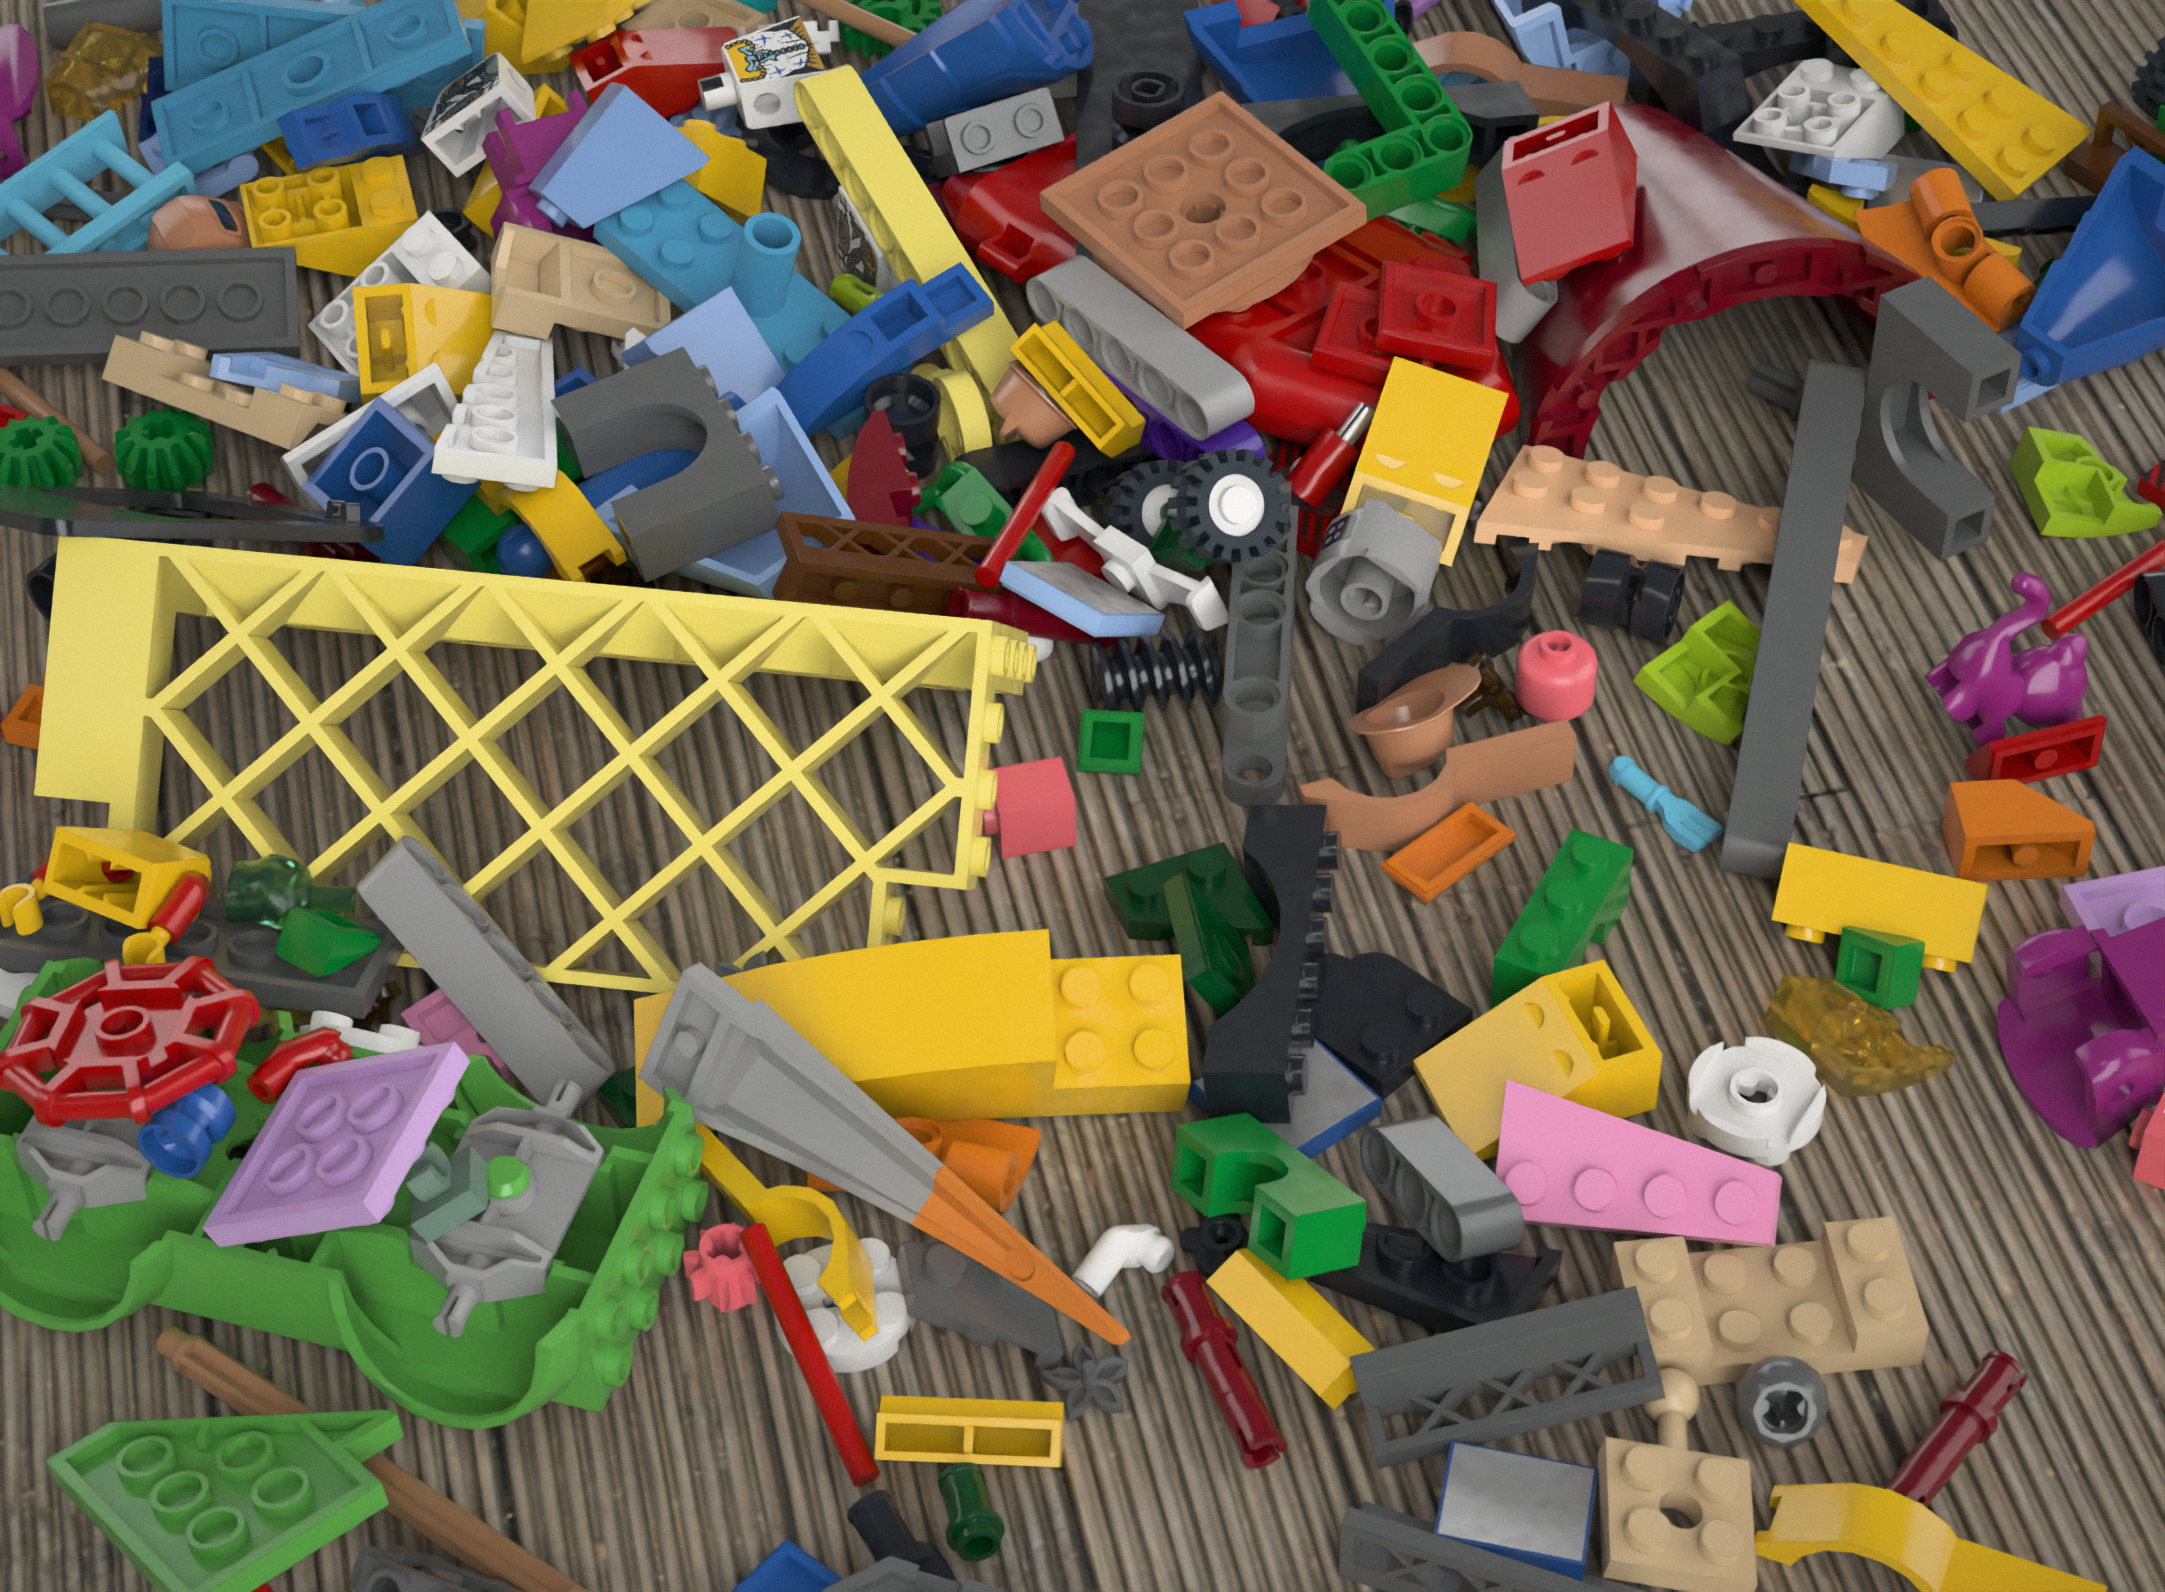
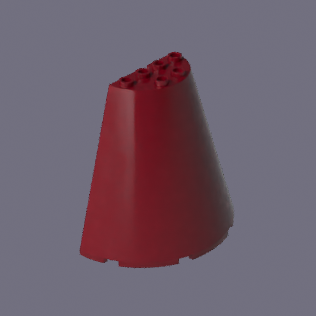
M1613 104L1612 106L1638 156L1633 247L1625 249L1622 254L1608 261L1595 260L1574 268L1567 275L1558 279L1557 302L1522 342L1510 343L1514 388L1518 396L1521 413L1518 420L1520 450L1523 445L1532 447L1540 445L1551 446L1560 450L1565 456L1584 460L1591 431L1601 412L1597 403L1603 390L1609 382L1624 380L1644 358L1660 346V332L1670 325L1704 319L1730 307L1762 298L1784 295H1831L1875 332L1880 295L1923 277L1908 264L1671 113L1644 104ZM1928 391V400L1936 399V398Z

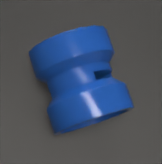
M210 1082L162 1108L163 1110L152 1114L151 1121L143 1125L137 1136L138 1147L144 1158L161 1172L176 1178H191L197 1175L212 1154V1145L222 1141L236 1121V1109L231 1099L219 1087Z

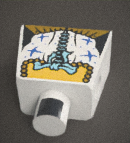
M797 16L726 42L721 48L725 73L698 80L701 99L706 111L736 104L745 127L759 129L803 122L795 104L793 94L794 82L825 72L826 69L801 17Z

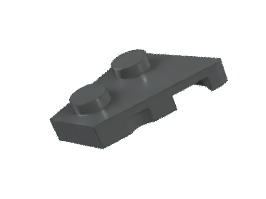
M902 1242L896 1263L909 1316L939 1328L948 1327L955 1329L963 1334L965 1338L993 1349L996 1339L1000 1338L1037 1353L1034 1366L1044 1370H1053L1058 1367L1064 1350L1053 1306L944 1242Z

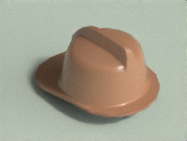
M1019 360L1007 363L1009 367L990 398L993 409L1004 422L998 433L1003 439L1007 440L1017 435L1032 447L1041 450L1071 430L1080 429Z
M1454 665L1419 676L1397 689L1377 705L1352 716L1347 722L1348 731L1365 735L1374 758L1380 763L1384 774L1390 779L1399 780L1427 768L1440 755L1444 754L1447 748L1451 747L1453 742V708L1478 688L1482 680L1479 669L1470 665Z

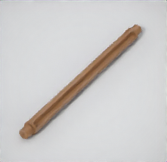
M171 1325L157 1339L156 1351L172 1362V1367L176 1372L187 1377L244 1416L317 1413L200 1334L190 1335L180 1327ZM380 1453L361 1463L382 1482L389 1505L383 1509L485 1577L507 1580L516 1589L524 1592H589L582 1585H578Z

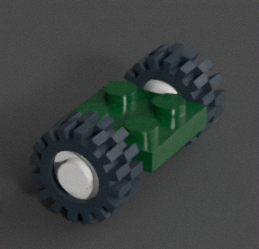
M1232 448L1204 453L1198 456L1199 459L1189 461L1188 463L1179 460L1168 461L1166 459L1132 466V471L1123 472L1116 478L1120 483L1118 486L1109 488L1106 497L1113 501L1111 506L1103 507V518L1111 517L1112 527L1148 548L1157 564L1178 573L1202 571L1204 567H1209L1213 563L1249 561L1252 557H1261L1269 552L1267 545L1278 544L1283 536L1282 533L1277 531L1278 526L1288 525L1290 514L1281 513L1282 504L1291 503L1290 492L1280 493L1278 485L1286 482L1281 472L1271 473L1269 471L1274 464L1267 457L1255 458L1256 451Z

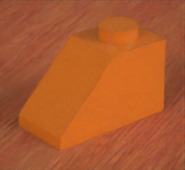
M2015 779L1950 782L1941 827L1955 877L1974 882L2086 876L2096 833L2093 821Z

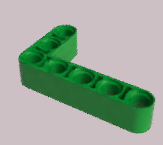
M1308 0L1306 15L1309 22L1387 133L1330 156L1324 163L1323 172L1366 205L1367 221L1453 189L1459 185L1465 177L1473 132L1470 125L1381 0Z

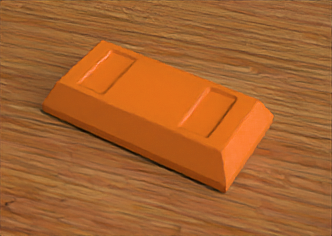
M1469 801L1381 863L1380 869L1393 882L1427 905L1504 850L1517 838V833Z

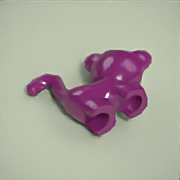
M2021 571L2016 574L2010 584L2013 593L2026 599L2024 604L2003 614L1988 628L1967 634L1952 649L1944 661L1924 675L1925 679L1941 696L1942 704L1960 724L1964 721L1973 731L1972 737L1981 747L1988 742L2006 737L2007 731L2003 721L2011 715L2030 727H2053L2081 720L2083 716L2082 700L2088 688L2087 669L2084 664L2088 643L2084 634H2068L2057 639L2052 645H2040L2016 652L2014 655L2011 654L2009 642L2020 633L2044 620L2052 601L2051 592L2043 579L2027 572Z

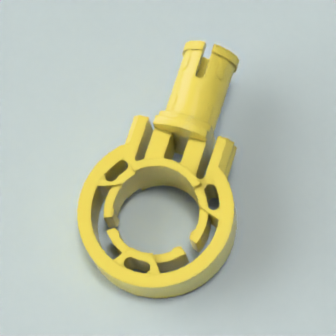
M922 363L910 372V374L919 375L927 379L939 391L941 405L940 424L937 431L949 462L969 451L993 446L990 424L983 399L974 379L966 370L957 372L948 368L941 370L935 364Z

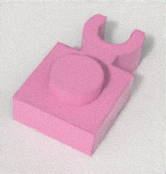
M440 988L400 1013L405 1027L421 1034L420 1045L429 1046L455 1041L466 1056L472 1053L485 1056L490 1066L498 1072V1075L504 1081L511 1077L509 1067Z

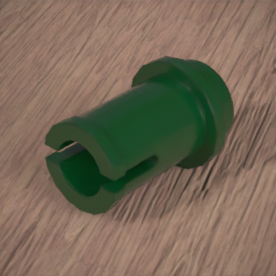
M969 1462L954 1464L946 1468L937 1480L949 1519V1524L945 1531L947 1545L964 1560H985L999 1550L1001 1540L1005 1534L1004 1522L1000 1515L992 1510L982 1468Z

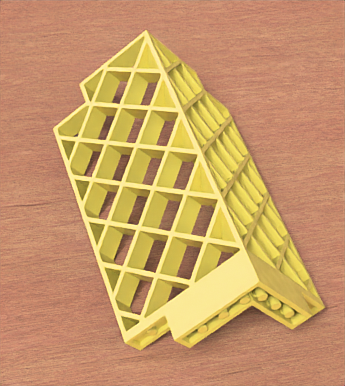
M59 536L34 795L110 803L107 829L139 830L155 835L165 734L212 793L213 797L164 839L193 849L231 817L285 885L263 905L292 909L301 906L302 908L333 911L343 916L346 915L323 888V885L386 832L391 835L395 842L406 835L428 848L492 921L493 919L479 902L543 848L547 847L604 919L551 964L529 962L531 966L546 982L662 993L676 988L681 973L639 922L638 918L706 861L766 935L733 963L742 971L747 960L761 951H765L767 959L779 951L787 962L814 957L797 935L867 877L873 882L867 948L891 945L892 935L901 936L905 922L906 900L905 896L896 895L897 883L961 890L976 889L977 877H987L991 857L990 837L981 836L984 810L994 809L997 795V771L988 770L990 743H1000L1004 724V705L994 703L995 693L1023 696L1024 682L1033 683L1037 664V646L1028 644L1029 632L991 620L104 537ZM176 615L218 619L229 634L169 684ZM280 627L376 635L387 649L323 704H320L268 637ZM437 641L538 651L547 665L483 719L478 721L424 652ZM248 656L300 723L235 777L184 713L183 709L244 657ZM594 657L699 666L709 680L638 738L582 667ZM405 670L457 734L459 739L392 794L338 725L400 672ZM753 672L862 682L872 695L801 755H798L743 687L741 682ZM564 684L620 754L551 812L495 740L560 685ZM914 687L961 692L972 691L964 775L901 699ZM724 697L782 771L711 829L653 756ZM886 712L946 787L875 846H872L813 772ZM315 744H318L371 810V813L309 866H306L253 800V797ZM476 758L531 829L464 884L410 817L409 813ZM635 772L693 845L623 902L566 829ZM796 787L855 859V862L784 920L725 845ZM961 800L954 873L889 867L886 861ZM618 935L649 975L580 968V966ZM406 948L395 965L422 968Z

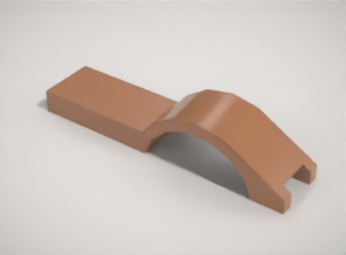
M1446 32L1412 43L1434 75L1455 71L1475 74L1491 83L1518 81L1540 113L1539 116H1570L1609 100L1612 105L1625 102L1628 78L1522 63L1517 54L1498 39L1477 32Z
M1563 719L1447 748L1445 766L1437 779L1418 792L1398 797L1367 796L1346 789L1333 778L1299 785V797L1304 805H1327L1330 831H1340L1342 847L1375 852L1401 850L1469 801L1478 805L1572 781L1577 735L1568 720Z

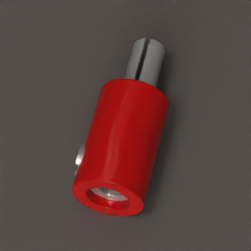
M1360 402L1337 432L1326 426L1305 454L1292 464L1291 471L1285 480L1292 481V491L1318 510L1361 455V452L1353 444L1373 420L1375 410L1370 405Z

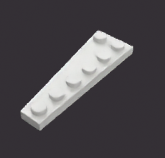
M494 331L482 354L481 361L478 362L473 372L472 384L466 385L463 391L462 403H457L453 410L452 423L446 424L435 445L432 473L441 474L444 479L460 484L475 483L478 479L503 482L508 488L525 492L536 491L540 487L554 488L557 472L556 416L550 401L555 399L553 338L549 337L548 340L528 335H514L506 331Z

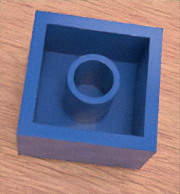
M378 395L301 488L325 511L329 500L359 503L360 519L385 525V540L383 542L359 544L387 564L413 566L454 516L465 506L469 498L482 483L479 480L471 484L454 483L444 479L441 474L432 473L434 448L437 442L421 427Z

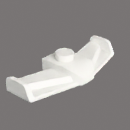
M1057 488L1052 493L1041 511L1050 530L1061 541L1080 536L1095 549L1105 562V565L1101 567V571L1112 586L1126 594L1131 592L1158 610L1164 609L1169 603L1184 605L1189 608L1197 625L1206 631L1228 623L1229 612L1209 576H1206L1199 582L1157 564L1148 548L1111 525L1104 529L1077 507L1066 488Z

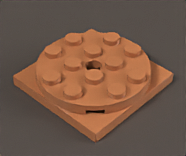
M1222 91L1039 192L1041 210L1091 252L1092 259L1097 266L1153 308L1159 309L1183 330L1212 313L1225 311L1242 312L1250 308L1251 305L1277 294L1301 275L1315 253L1367 223V210L1364 203Z

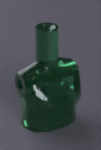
M270 854L258 861L235 860L229 873L225 894V914L228 923L253 922L282 931L290 908L302 907L337 913H354L355 887L314 885L312 874L305 865L283 855Z

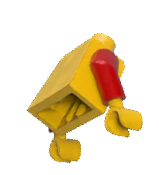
M56 826L50 857L31 873L33 882L30 884L10 885L0 891L1 921L5 928L15 923L19 935L32 934L44 924L39 901L46 896L52 899L58 897L133 928L149 930V932L136 933L125 939L122 945L124 964L166 963L164 949L166 944H176L208 902L211 891V863L206 854L144 831Z

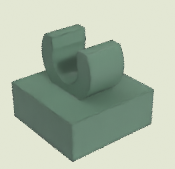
M428 1141L422 1155L412 1164L416 1172L406 1177V1185L411 1191L410 1226L429 1244L488 1208V1163L471 1145L447 1158L437 1144Z

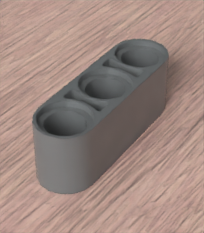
M1433 1114L1369 1126L1363 1131L1360 1140V1154L1367 1177L1446 1261L1457 1262L1512 1250L1521 1244L1524 1236V1219L1517 1198L1440 1118Z

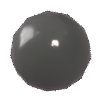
M1770 1355L1751 1364L1740 1379L1734 1398L1737 1418L1746 1432L1770 1447L1793 1448L1812 1439L1825 1421L1829 1406L1827 1386L1818 1371L1794 1356Z

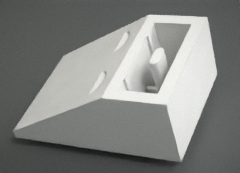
M1826 59L1804 60L1733 133V141L1836 159H1882L1904 135V109L1862 68L1856 69L1833 65L1831 61Z
M429 210L414 225L410 226L378 259L370 264L342 293L326 305L307 325L349 374L359 376L352 287L415 283L491 294V275Z

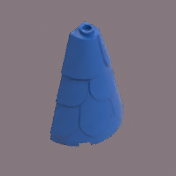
M963 0L863 72L859 77L896 138L924 131L922 127L924 125L1059 82L1064 77L1077 73L1088 66L1092 60V31L1090 23L1086 19L1082 21L1075 11L1077 8L1076 4L1081 0Z
M1235 0L1183 12L1184 26L1196 53L1240 104L1359 94L1309 22L1306 13L1240 29L1242 16ZM1381 0L1395 19V0ZM1326 160L1319 161L1313 164L1316 165L1319 169H1321Z
M2137 146L2119 158L2091 210L2084 213L2062 258L2053 261L2019 326L2015 349L2022 354L2019 372L2028 381L2040 386L2050 387L2130 365L2141 360L2145 354L2165 349V165Z

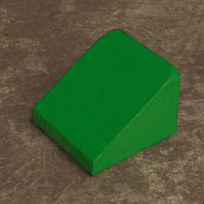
M1082 709L1077 772L1140 776L1146 733L1145 714L1141 712Z
M296 907L289 910L276 946V954L278 957L316 977H326L379 948L382 938L378 937V933L337 912Z
M1852 926L1843 927L1833 991L1884 1010L1913 1004L1917 997L1925 942L1902 935Z

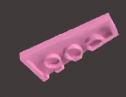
M1506 1079L1495 1175L1517 1198L1522 1210L1524 1224L1655 1237L1684 1236L1686 1240L1775 1248L1782 1177L1777 1172Z

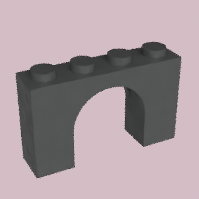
M1927 276L1880 295L1852 481L1939 561H1942L1988 541L1996 495L1954 459L1942 443L1931 417L1928 391L1966 423L2014 402L2022 354L1933 278Z
M684 347L550 400L564 445L584 479L654 451L682 449L700 454L691 465L680 473L611 502L624 547L645 583L776 529L775 524L779 514L775 502L783 499L779 480L771 465L768 464L760 467L761 458L749 431L738 432L740 430L739 423L729 400L726 397L717 400L718 391L709 369L705 364L696 367Z

